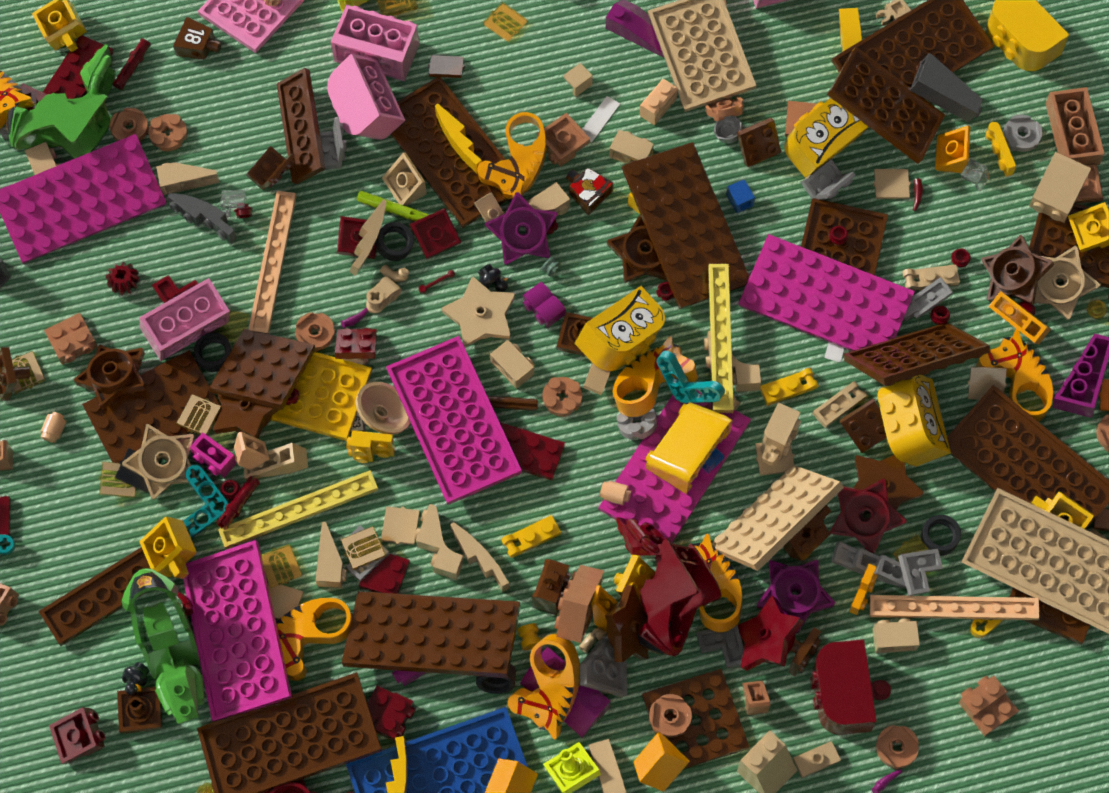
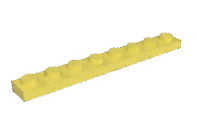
M709 264L712 381L720 383L725 389V394L717 402H712L713 411L717 413H733L729 264Z
M370 470L232 523L227 530H224L223 527L218 529L225 549H229L376 492L378 487Z

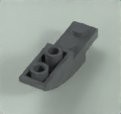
M170 193L167 196L170 208L176 213L179 211L183 214V218L191 224L193 222L196 226L203 223L208 229H214L223 241L228 240L231 244L237 239L234 229L226 224L228 222L226 214L217 207L187 195Z

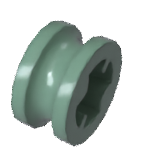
M551 257L543 264L542 271H547V275L552 276L559 269L561 263L555 262V258Z

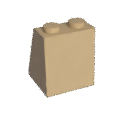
M1055 152L1032 197L1029 207L1033 208L1036 212L1051 216L1056 221L1065 223L1091 168Z
M769 730L740 760L737 772L757 792L777 793L797 772V769L786 745Z

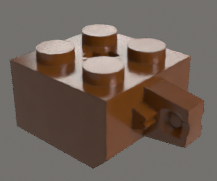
M827 505L783 546L790 557L804 561L831 535L823 523L826 516L831 512Z
M545 559L535 593L532 595V608L554 615L557 614L560 598H563L565 588L567 589L568 582L571 580L572 573L569 572V565Z

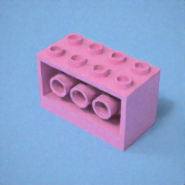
M346 5L331 40L334 62L342 63L350 54L377 59L385 76L405 81L419 47L417 24L411 21H402L393 16L381 15L375 11L363 10L358 6Z
M208 278L139 317L140 329L159 360L163 361L196 342L201 336L229 323L230 310Z

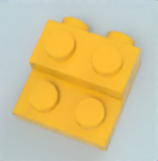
M1106 202L1068 216L1080 252L1098 246L1101 248L1109 246V208Z
M352 430L351 437L347 438L346 448L349 449L348 456H352L353 460L359 463L373 462L374 454L381 458L394 457L395 445L393 435Z

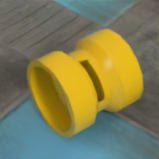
M536 623L526 624L517 629L519 637L522 638L521 646L523 650H532L541 641L537 634L538 626Z

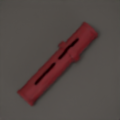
M141 38L134 51L130 52L129 59L112 83L115 88L121 91L124 89L138 64L144 60L143 56L151 46L149 41Z
M249 476L232 502L226 505L225 512L216 522L221 529L224 527V530H227L235 517H239L241 514L240 510L260 485L257 478Z

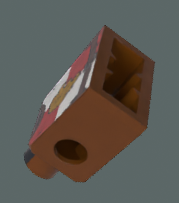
M589 168L585 169L581 174L572 169L566 176V179L571 182L569 186L570 196L587 215H590L613 192V182Z

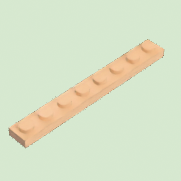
M276 192L248 331L269 334L297 197L296 193Z
M870 595V617L1039 620V598Z

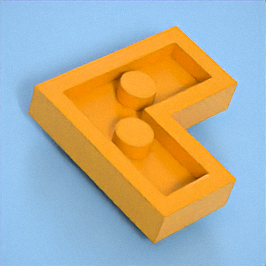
M868 564L851 605L850 613L858 615L859 610L864 611L868 602L865 596L867 592H872L878 577L875 574L876 566Z

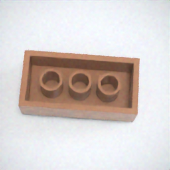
M1087 87L1050 92L1045 104L1058 153L1083 165H1100L1105 153Z
M580 565L577 572H573L567 589L565 588L563 598L561 597L558 610H560V614L556 618L554 627L558 629L556 637L579 643L582 642L593 618L591 604L596 586L602 585L604 570Z

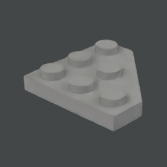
M606 632L580 664V685L619 697L627 696V661L615 662L614 648L611 646Z

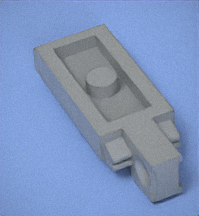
M941 277L912 297L904 316L905 322L914 316L916 319L923 316L953 294Z

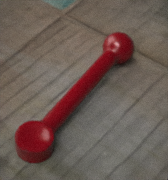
M449 270L448 274L438 278L437 280L427 284L426 286H419V292L421 294L426 293L428 288L447 279L448 277H454L455 272L453 270Z

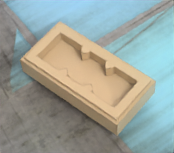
M492 192L474 202L485 222L504 214Z
M832 741L794 757L793 761L801 778H804L840 762L841 759Z

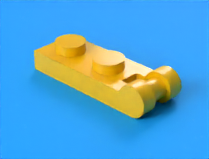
M991 122L985 135L986 139L992 142V151L995 155L997 154L1000 170L1004 172L1005 177L1011 176L1015 171L1016 164L1000 125L997 122Z
M806 368L799 373L761 385L760 391L766 405L769 406L818 388L819 384L812 376L814 374L812 369ZM806 379L807 384L802 385L801 380Z
M550 515L513 534L504 536L501 541L508 548L507 553L509 557L513 558L561 535V531L553 516ZM518 540L521 545L515 546L514 542Z

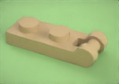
M956 265L915 270L905 269L902 271L903 278L906 279L905 288L913 291L925 289L940 277L948 287L957 286L960 283Z
M856 381L846 386L813 411L812 414L825 429L868 398V395L858 388L859 385ZM853 393L855 398H852L849 394Z

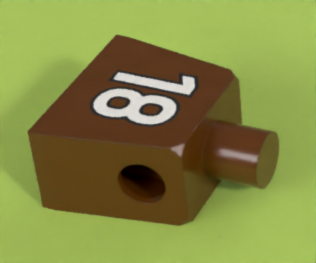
M186 17L173 48L176 56L204 60L207 58L209 51L219 53L222 44L219 41H215L213 30L210 27Z

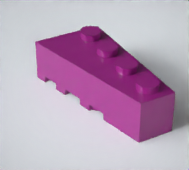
M1094 333L1080 359L1076 362L1070 375L1056 394L1053 408L1089 418L1093 417L1109 361V337Z

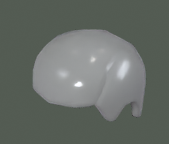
M727 116L724 120L716 121L714 126V133L717 139L728 144L736 142L738 140L737 132L743 130L742 122L736 116Z

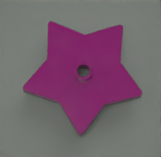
M516 192L507 212L484 224L501 240L504 264L507 265L525 254L550 258L546 234L556 218L557 212L533 209L520 193ZM520 227L526 228L525 234L519 233Z
M772 560L769 561L770 587L758 601L757 608L762 609L769 598L774 596L778 599L784 614L796 616L804 620V623L796 632L798 634L811 613L834 607L835 601L819 583L818 560H813L800 566H788Z

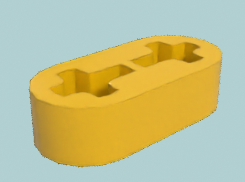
M974 619L970 625V632L976 638H983L1001 624L1003 620ZM985 622L986 625L984 626L983 631H977L975 629L977 625L980 626Z

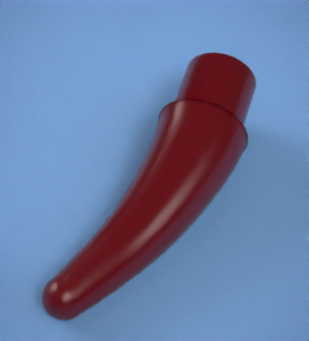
M919 178L914 180L915 202L913 211L918 209L923 195L922 180Z
M178 592L176 596L181 600L185 614L192 615V602L187 596Z

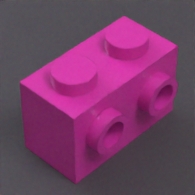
M203 432L190 446L193 453L192 458L200 465L206 464L209 467L208 470L215 476L220 475L225 478L237 464L231 452Z

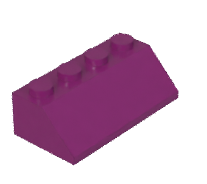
M547 647L541 653L544 663L549 668L558 670V672L565 669L566 662L550 648ZM530 666L520 684L525 689L533 692L539 688V685ZM579 683L572 709L563 722L583 738L608 711L611 701L598 690L581 686Z

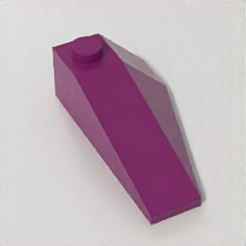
M627 0L616 2L606 16L605 29L664 58L649 15L639 6Z

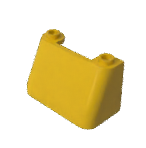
M692 402L682 405L678 413L680 414L656 449L654 451L651 450L645 458L647 470L685 494L691 489L692 485L690 483L698 476L699 470L718 443H721L729 435L732 426V419Z

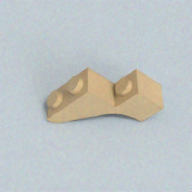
M708 331L707 338H704V350H708L705 363L706 368H710V375H712L710 331ZM732 354V380L736 392L760 390L761 377L759 365L742 363Z
M429 504L428 509H424L421 521L423 523L421 528H417L414 539L418 548L434 552L431 560L434 573L457 580L464 562L463 555L451 551L445 545L437 507Z

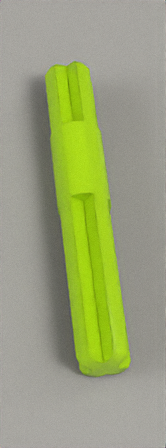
M360 191L357 196L358 202L375 208L384 199L364 191ZM384 199L387 201L385 211L400 217L417 221L429 215Z

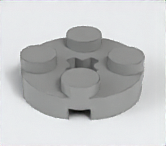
M1016 115L1006 123L1003 135L1010 150L1027 152L1037 148L1042 137V128L1030 116ZM1020 130H1023L1027 135L1021 136L1018 133Z
M653 408L648 413L638 417H628L621 413L617 415L619 431L627 439H633V437H639V439L647 438L657 428L658 420Z

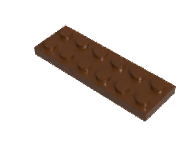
M306 68L277 83L288 156L292 153L295 155L292 159L294 163L290 167L291 180L294 184H299L326 169L310 70Z
M142 547L39 611L60 646L123 608L122 598L133 575L141 569H151Z

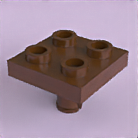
M772 118L737 132L744 164L747 167L782 153L775 122Z
M565 312L556 350L586 356L577 347L575 341L585 324L593 318Z
M2 347L0 349L1 401H9L17 383L16 379H30L29 366L13 367L9 347Z
M874 398L839 420L861 453L887 438L881 410Z
M814 627L803 643L795 639L790 650L795 653V657L791 662L788 673L796 676L798 672L803 673L808 665L809 655L814 656L819 648L821 631Z
M156 686L142 688V691L134 696L128 695L125 690L117 691L120 734L163 729L162 708L155 692Z

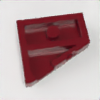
M390 554L360 581L359 588L376 593L399 594L410 565V560Z

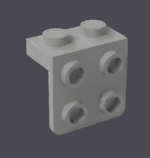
M334 117L332 132H320L326 169L341 168L342 161H345L346 140H342L344 128L343 123H339L338 117Z
M831 159L801 181V184L811 198L818 200L831 199L839 193L838 189L842 186L845 188L853 182L852 178L856 174L851 172L842 175Z

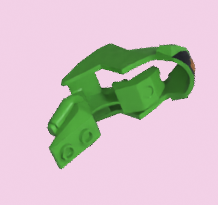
M105 44L101 49H98L94 57L84 64L80 72L83 84L87 90L85 96L67 99L65 93L55 94L53 92L40 100L33 110L28 111L24 108L13 107L8 111L6 126L11 147L17 150L29 149L46 142L49 148L62 147L73 159L90 153L96 148L110 128V120L112 118L108 114L105 101L116 78L115 70L109 67L110 65L112 66V58L108 45Z
M145 568L133 575L124 592L122 605L126 611L131 613L136 644L143 653L153 679L156 680L155 692L165 712L169 716L174 715L177 723L181 724L199 718L198 706L204 705L203 702L205 701L203 676L193 666L194 664H197L198 667L200 666L195 635L188 616L175 597L178 595V587L168 577L153 569ZM157 590L167 593L190 640L179 643V637L164 603L160 602L143 608L147 635L154 652L149 653L144 634L143 616L139 617L136 598L144 592Z

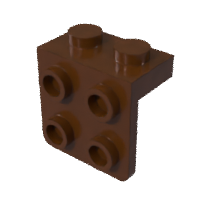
M270 146L247 172L246 176L262 190L266 187L271 188L282 178L281 174L293 165L294 161L292 159L295 155L292 153L284 158Z

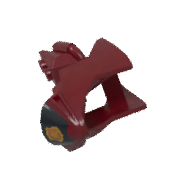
M617 517L615 520L618 524V531L625 540V547L631 555H637L644 559L656 558L657 562L654 578L646 580L643 588L640 589V601L644 612L648 615V623H645L638 633L639 643L651 652L676 657L682 652L696 610L722 597L719 585L695 545L690 543L686 547L673 544L669 541L668 537L665 538L651 523L644 522L639 526L638 520Z

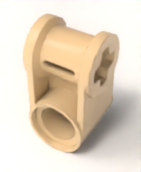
M389 277L382 278L367 293L366 307L368 311L374 314L381 312L400 296L402 288Z

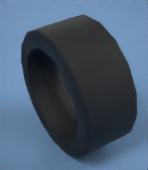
M400 222L385 224L380 229L376 239V248L379 254L390 261L405 259L410 254L414 244L412 231ZM390 232L401 234L406 240L405 248L401 251L390 250L384 244L385 235Z
M216 332L207 333L196 341L194 356L199 366L205 371L219 372L226 358L230 355L232 347L228 338L223 334ZM211 343L222 344L225 348V354L221 359L209 362L202 357V350Z
M947 515L930 517L925 522L921 531L923 547L926 550L938 549L940 556L952 553L957 548L961 539V529L958 523ZM934 525H944L952 531L953 539L948 545L939 546L930 540L929 531Z
M510 664L508 678L476 676V685L487 693H507L515 687L516 669Z

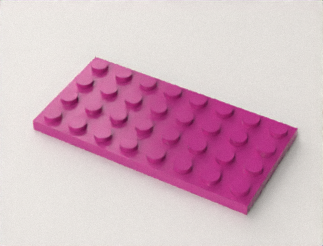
M136 134L0 189V214L22 264L167 205Z
M768 234L738 306L854 351L896 338L915 291Z
M459 336L386 366L447 505L522 473L520 465Z
M672 395L657 418L655 432L642 440L615 481L616 483L629 486L631 491L629 502L620 505L603 499L598 510L613 519L621 517L638 520L639 526L644 522L651 523L665 538L668 537L669 541L673 543L751 422L750 418L736 410L733 413H720L732 419L731 432L726 439H723L716 446L725 456L724 460L709 474L701 468L698 476L690 483L692 485L691 489L685 494L646 469L647 461L645 458L651 450L654 451L679 417V410L684 404L676 400ZM712 402L694 403L713 411Z
M254 540L186 563L189 574L183 581L186 596L193 604L191 620L212 722L292 698L259 542Z

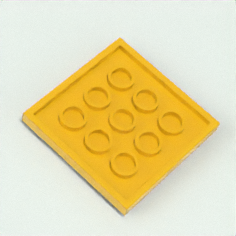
M314 352L295 386L299 391L298 402L286 405L283 410H279L272 416L271 421L347 441L358 412L356 408L357 394L363 386L368 384L372 367L343 359H335V357Z

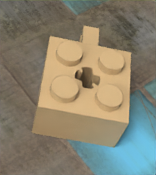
M781 403L777 404L764 431V438L760 446L763 454L761 462L773 466L775 461L780 462L783 456L787 457L791 448L790 445L799 432L802 422L799 420L801 412Z

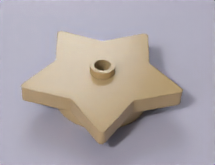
M1077 246L1072 247L1056 258L1044 257L1052 260L1055 265L1038 281L1035 303L1050 304L1067 320L1071 318L1078 298L1100 287V284L1082 270ZM1058 279L1063 280L1064 284L1062 286L1056 284Z
M472 277L464 296L442 307V313L460 326L465 348L481 339L490 337L510 339L505 316L515 299V294L490 292L477 279Z
M146 424L141 448L124 460L122 466L144 478L151 499L155 500L172 484L189 483L186 478V471L191 466L188 457L194 435L167 436L153 426ZM165 459L167 463L161 465L159 464V460ZM191 471L192 476L190 478L195 477L197 479L194 471Z

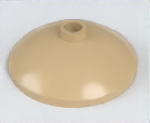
M371 382L363 386L356 397L357 411L361 419L373 430L382 434L395 435L403 432L410 425L411 422L394 386L383 382Z

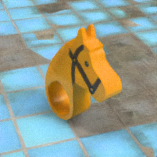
M529 112L515 114L507 122L505 133L511 158L499 161L496 164L490 161H483L477 168L480 181L483 184L497 187L504 195V198L513 199L516 192H519L521 196L524 195L536 181L545 161L547 146L544 126L539 117ZM521 123H532L538 127L540 133L532 145L524 146L513 141L511 138L512 130Z

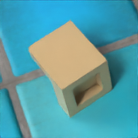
M579 63L564 75V79L573 87V95L577 97L592 85L593 75Z

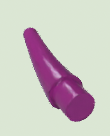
M367 307L358 314L342 320V327L346 328L358 323L369 312Z
M902 770L894 771L878 780L871 789L872 792L880 793L893 779L902 773Z

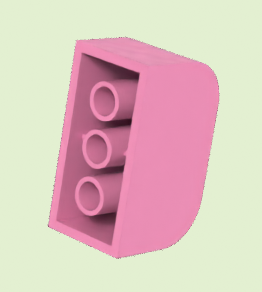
M350 54L331 73L328 80V94L333 103V108L337 112L339 121L343 123V128L347 133L383 140L405 121L377 59Z

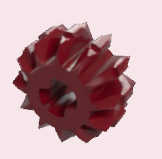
M122 262L121 266L115 263V268H109V274L106 275L108 288H112L113 293L119 292L122 296L125 291L131 294V288L137 289L136 283L140 281L138 270L134 269L131 263L127 266L125 262Z

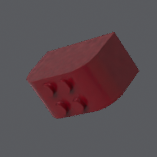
M864 639L832 642L825 645L818 653L813 666L812 677H810L811 690L815 689L813 708L818 711L821 725L828 732L836 735L872 732L877 721Z

